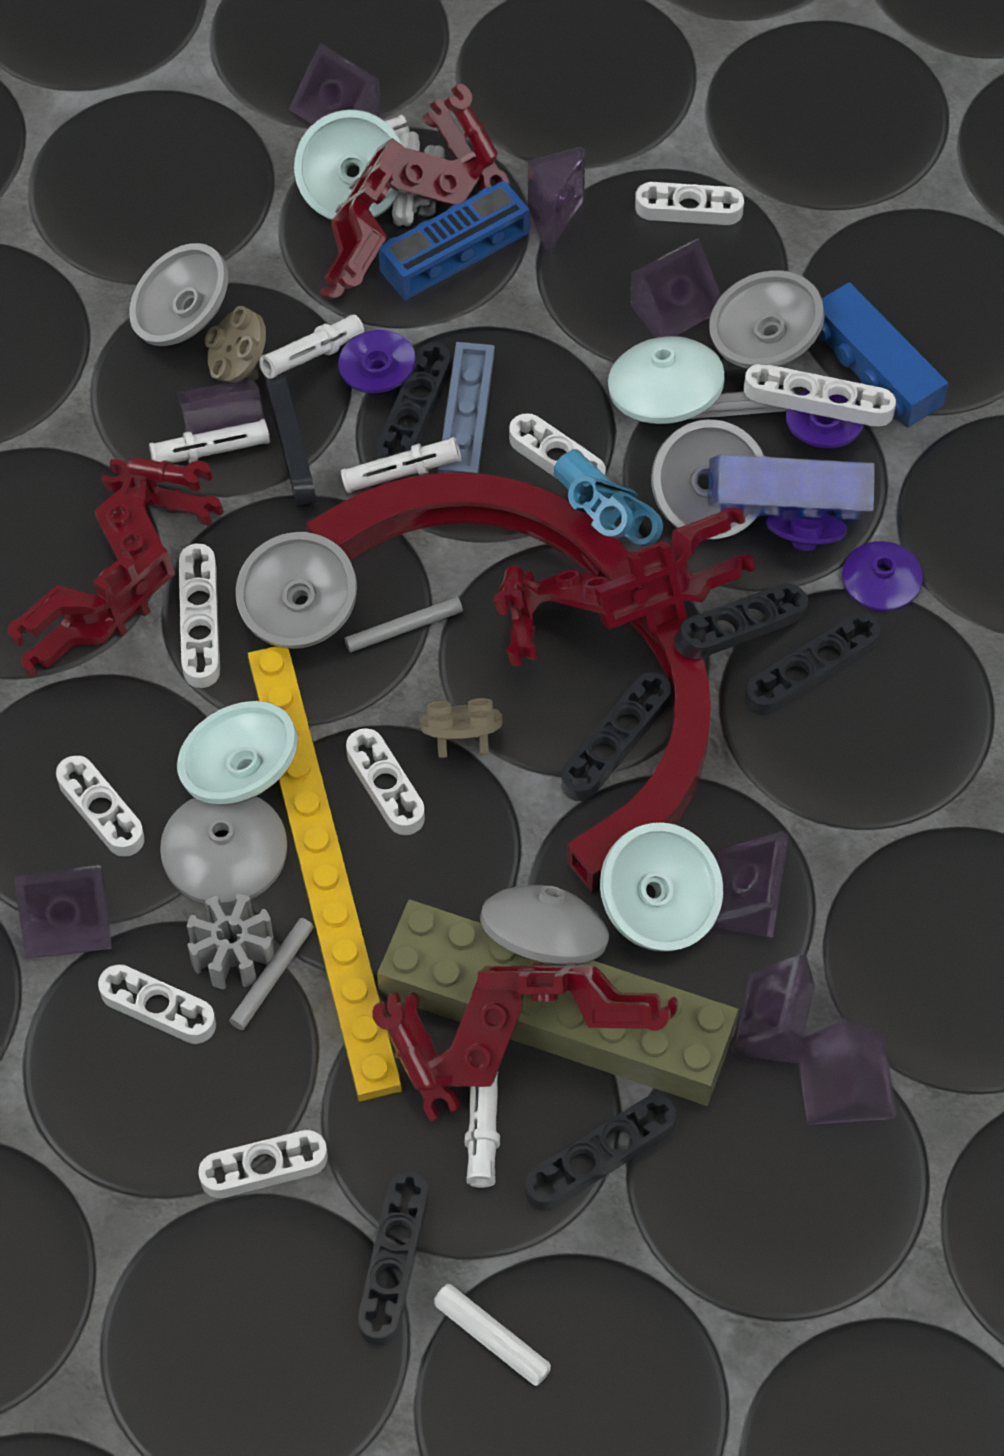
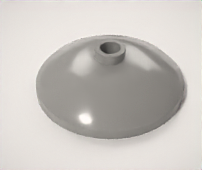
M191 243L179 246L155 261L140 279L131 299L129 317L135 333L149 344L168 346L185 341L205 328L220 309L226 294L228 268L223 257L208 245Z
M787 271L756 273L732 285L719 298L710 317V335L717 351L727 361L744 368H750L757 364L780 366L799 357L815 342L824 322V305L815 286L798 274Z
M720 420L692 422L673 432L664 441L656 454L651 474L654 499L663 516L675 528L690 524L727 508H741L745 518L744 524L730 523V531L709 539L729 537L749 526L761 512L766 501L764 496L765 472H768V466L758 444L741 428ZM718 469L722 470L721 490H717ZM730 470H733V496H729ZM740 471H744V481L739 483L744 487L743 494L741 496H734V492L739 490V487L734 484L740 479ZM747 471H751V480L753 488L751 496L749 490ZM758 472H762L757 495L752 497ZM700 475L708 478L709 486L707 489H702L698 485ZM712 491L726 492V496L712 495Z
M309 532L286 533L264 542L246 559L236 583V603L246 626L261 640L277 647L291 649L316 645L335 634L349 618L357 596L356 575L347 555L331 540ZM298 597H308V600L304 604H295L296 599Z
M256 796L245 801L230 804H211L194 797L178 808L167 822L161 838V859L166 875L171 883L188 898L205 904L207 899L217 895L220 898L221 906L236 905L237 894L249 896L251 900L265 892L276 881L286 861L287 837L284 825L275 810ZM221 830L229 832L225 837L215 836V833Z
M526 885L504 889L489 897L484 902L480 920L482 927L495 942L518 955L541 962L554 964L588 962L603 954L609 940V930L597 911L572 893L554 886Z

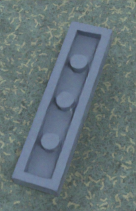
M456 342L442 441L455 437L462 461L438 467V473L479 474L495 345Z

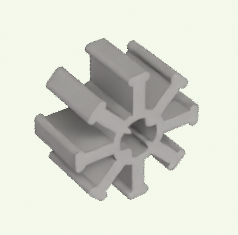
M243 894L236 895V905L232 915L225 916L221 908L219 896H213L205 901L209 922L197 919L195 915H191L187 923L191 942L188 944L191 964L197 974L201 973V969L208 966L213 987L226 988L225 980L230 967H237L241 975L243 987L253 985L257 981L253 961L267 966L274 956L272 944L274 936L271 918L266 909H262L260 914L253 917L250 897Z

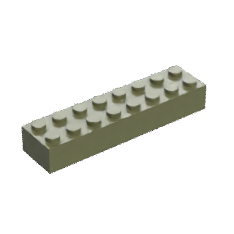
M409 899L377 973L379 995L388 998L391 993L396 991L399 993L400 1002L405 1003L406 997L410 993L415 992L419 997V1009L461 1022L477 982L478 971L486 965L530 966L533 963H543V966H566L567 964L541 962L518 955L495 942L485 932L481 923ZM593 960L578 963V966L593 965L598 967L613 986L622 993H656L661 1000V1007L668 1006V1000L671 997H676L678 1000L676 1014L663 1029L658 1031L628 1028H589L570 991L558 994V1000L548 1002L532 1001L531 994H524L523 1008L511 1040L708 1106L734 1035L739 1010L738 1008Z

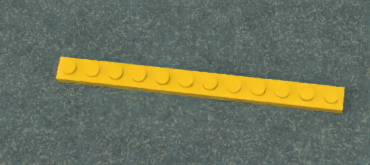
M276 646L248 652L258 700L274 704L283 709L291 718L297 731L298 743L295 756L279 779V784L358 1100L360 1102L402 1092L387 1030L377 1026L372 1017L374 1005L380 1001L289 648Z

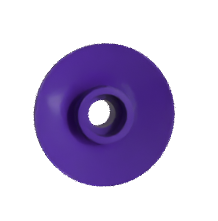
M371 330L352 338L343 347L339 355L338 365L343 380L350 387L366 393H381L403 384L412 374L416 358L413 346L401 334L389 330Z
M807 389L798 393L797 395H808L810 391ZM837 394L828 397L832 402L839 404L849 401L845 396ZM787 409L786 421L790 431L804 443L819 448H837L847 445L860 435L864 424L792 409Z
M784 509L771 513L767 518V527L771 532L791 541L794 548L804 551L814 550L816 545L837 542L843 539L847 532V527L843 521L832 515L814 510Z
M874 541L857 547L849 554L843 566L842 580L850 597L863 607L875 611H894L907 606L917 597L921 590L923 573L917 558L906 548L892 542ZM879 567L887 568L889 571H882Z

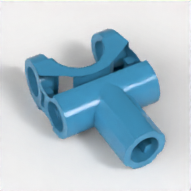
M572 449L559 458L554 466L553 475L569 490L568 498L572 507L577 511L588 513L594 520L591 525L597 531L611 538L625 536L629 541L640 546H651L659 540L663 531L662 519L652 507L636 498L637 493L634 490L611 482L577 449ZM649 518L652 522V531L646 538L641 539L639 527L643 520ZM620 519V525L616 526L614 522H617Z

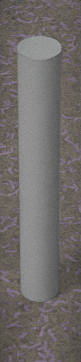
M455 597L344 638L345 644L351 653L461 613L463 608L459 598Z
M299 918L229 1020L234 1027L239 1030L245 1029L313 930L314 926L308 920Z

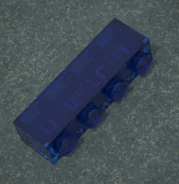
M717 455L709 459L708 507H720V511L731 507H739L743 510V513L744 509H759V516L782 517L783 511H798L797 518L821 519L822 513H836V520L860 521V515L873 512L875 463Z

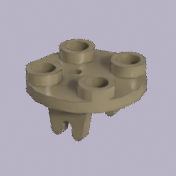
M238 306L218 326H213L208 330L205 337V345L209 348L208 366L213 378L224 383H236L244 378L258 379L257 370L262 371L259 358L262 356L266 341V326L260 315L244 306Z
M477 698L468 701V705L451 706V703L446 701L427 704V713L422 715L419 722L420 729L424 734L437 737L439 758L447 757L446 739L478 737L480 755L489 754L488 734L501 728L503 716L499 710L493 708L492 700Z

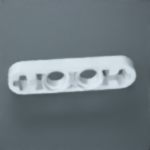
M753 365L748 368L745 374L744 393L750 400L758 403L878 427L890 423L894 416L896 399L890 391L884 388L773 365ZM759 382H765V385H759ZM779 385H783V390L779 389ZM804 387L810 393L799 396L792 393L790 389ZM837 394L845 396L849 401L839 404L832 402L828 397ZM856 400L861 401L860 406L856 405ZM874 405L881 406L880 409L873 408Z
M196 543L184 548L179 556L181 664L184 678L189 685L195 688H206L214 684L220 674L217 567L214 552L211 548L204 544ZM194 560H202V578H195ZM197 591H204L210 596L208 601L201 605L190 603L188 597ZM203 625L211 630L209 636L204 639L198 640L189 636L190 630L195 626ZM196 653H204L206 665L204 672H196Z

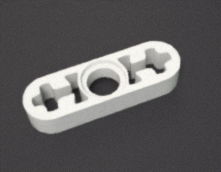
M648 182L641 185L636 191V212L640 217L647 220L732 225L737 223L743 215L744 197L739 190L732 187ZM691 198L698 201L699 206L687 209L680 205V201ZM649 199H656V204L648 203ZM668 199H673L672 206H668ZM706 201L711 202L710 208H706ZM723 203L730 204L731 208H723Z
M521 414L511 421L509 427L511 446L552 476H554V466L557 461L550 459L546 453L553 448H561L567 453L572 449L579 450L605 475L606 468L601 459L538 416ZM520 431L526 433L524 437L520 436ZM534 431V437L527 433Z
M372 729L356 730L348 737L346 743L347 758L350 765L389 827L401 835L416 833L422 828L425 821L423 801L381 735ZM364 744L368 749L372 748L374 764L370 766L368 756L363 751L359 752L358 746ZM385 773L391 774L397 779V783L390 789H380L373 783L377 776ZM401 797V804L407 812L413 811V818L407 820L404 815L399 816L398 804L395 800Z
M70 756L62 760L56 770V777L62 793L112 853L118 856H131L137 853L144 844V833L140 820L87 758ZM70 773L83 774L85 785L88 787L84 792L77 780L69 778ZM97 798H107L112 802L110 809L102 814L92 813L88 808L90 803ZM118 820L119 826L124 832H131L132 838L129 840L123 837L118 838L116 828L112 823Z
M125 965L110 966L100 975L98 981L99 990L104 1003L109 1007L189 1043H203L214 1034L216 1029L215 1016L212 1007L206 1001ZM122 980H125L128 990L137 994L136 1004H134L132 993L120 989L116 994H113L111 984L119 985ZM163 995L169 999V1006L161 1013H151L145 1008V1004L150 997ZM181 1004L182 1015L188 1018L195 1019L198 1014H201L204 1025L196 1024L193 1029L189 1028L187 1019L177 1014L178 1005Z
M303 1130L212 1153L205 1157L199 1166L201 1186L209 1196L225 1198L315 1175L327 1163L326 1143L317 1132ZM309 1145L310 1149L315 1151L313 1152V1160L305 1161L303 1156L299 1155L301 1154V1146ZM280 1150H287L290 1167L284 1168L283 1156ZM260 1154H268L275 1158L276 1166L270 1173L257 1174L251 1169L252 1160ZM242 1160L246 1176L245 1179L241 1180L236 1162ZM217 1167H223V1171L228 1173L225 1175L226 1182L222 1184H217L215 1178H210L214 1176V1169Z

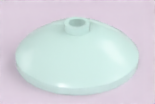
M359 110L334 112L316 121L302 137L294 162L296 182L306 202L317 213L332 220L337 214L335 210L338 205L346 201L352 191L349 188L352 182L361 176L377 148L391 138H394L401 144L394 130L379 117ZM352 165L360 168V172L356 177L347 176V169ZM390 188L381 203L378 205L373 203L369 210L374 218L385 212L395 202L400 194L399 191Z
M658 337L633 346L616 360L609 373L608 388L613 403L625 415L647 423H675L697 416L707 410L718 399L724 386V368L717 354L702 343L683 337Z
M248 701L227 706L208 716L188 735L178 756L177 771L185 789L193 797L206 803L230 804L253 798L275 784L291 764L298 743L296 728L289 715L283 709L271 703Z
M650 823L632 829L614 843L604 860L601 870V897L609 919L624 937L642 948L667 952L688 947L699 941L709 932L719 915L723 899V882L718 863L706 844L695 834L683 827L669 823ZM648 884L655 889L654 899L650 898L646 893Z

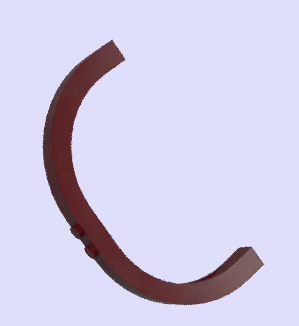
M435 473L385 483L338 504L306 523L307 532L323 536L337 544L350 561L369 549L407 532L447 524H477L510 529L538 539L565 554L591 576H602L608 580H615L631 573L627 557L630 553L616 538L605 536L591 525L594 520L588 513L575 510L566 499L540 487L488 474ZM641 617L630 621L654 652L665 677L670 682L674 725L664 756L643 788L618 811L567 844V864L591 893L600 889L603 863L614 843L627 832L645 824L669 823L676 825L691 801L702 774L710 727V687L704 659L687 658L674 645V637L683 621H678L676 618L657 625L658 630L652 633L644 628Z

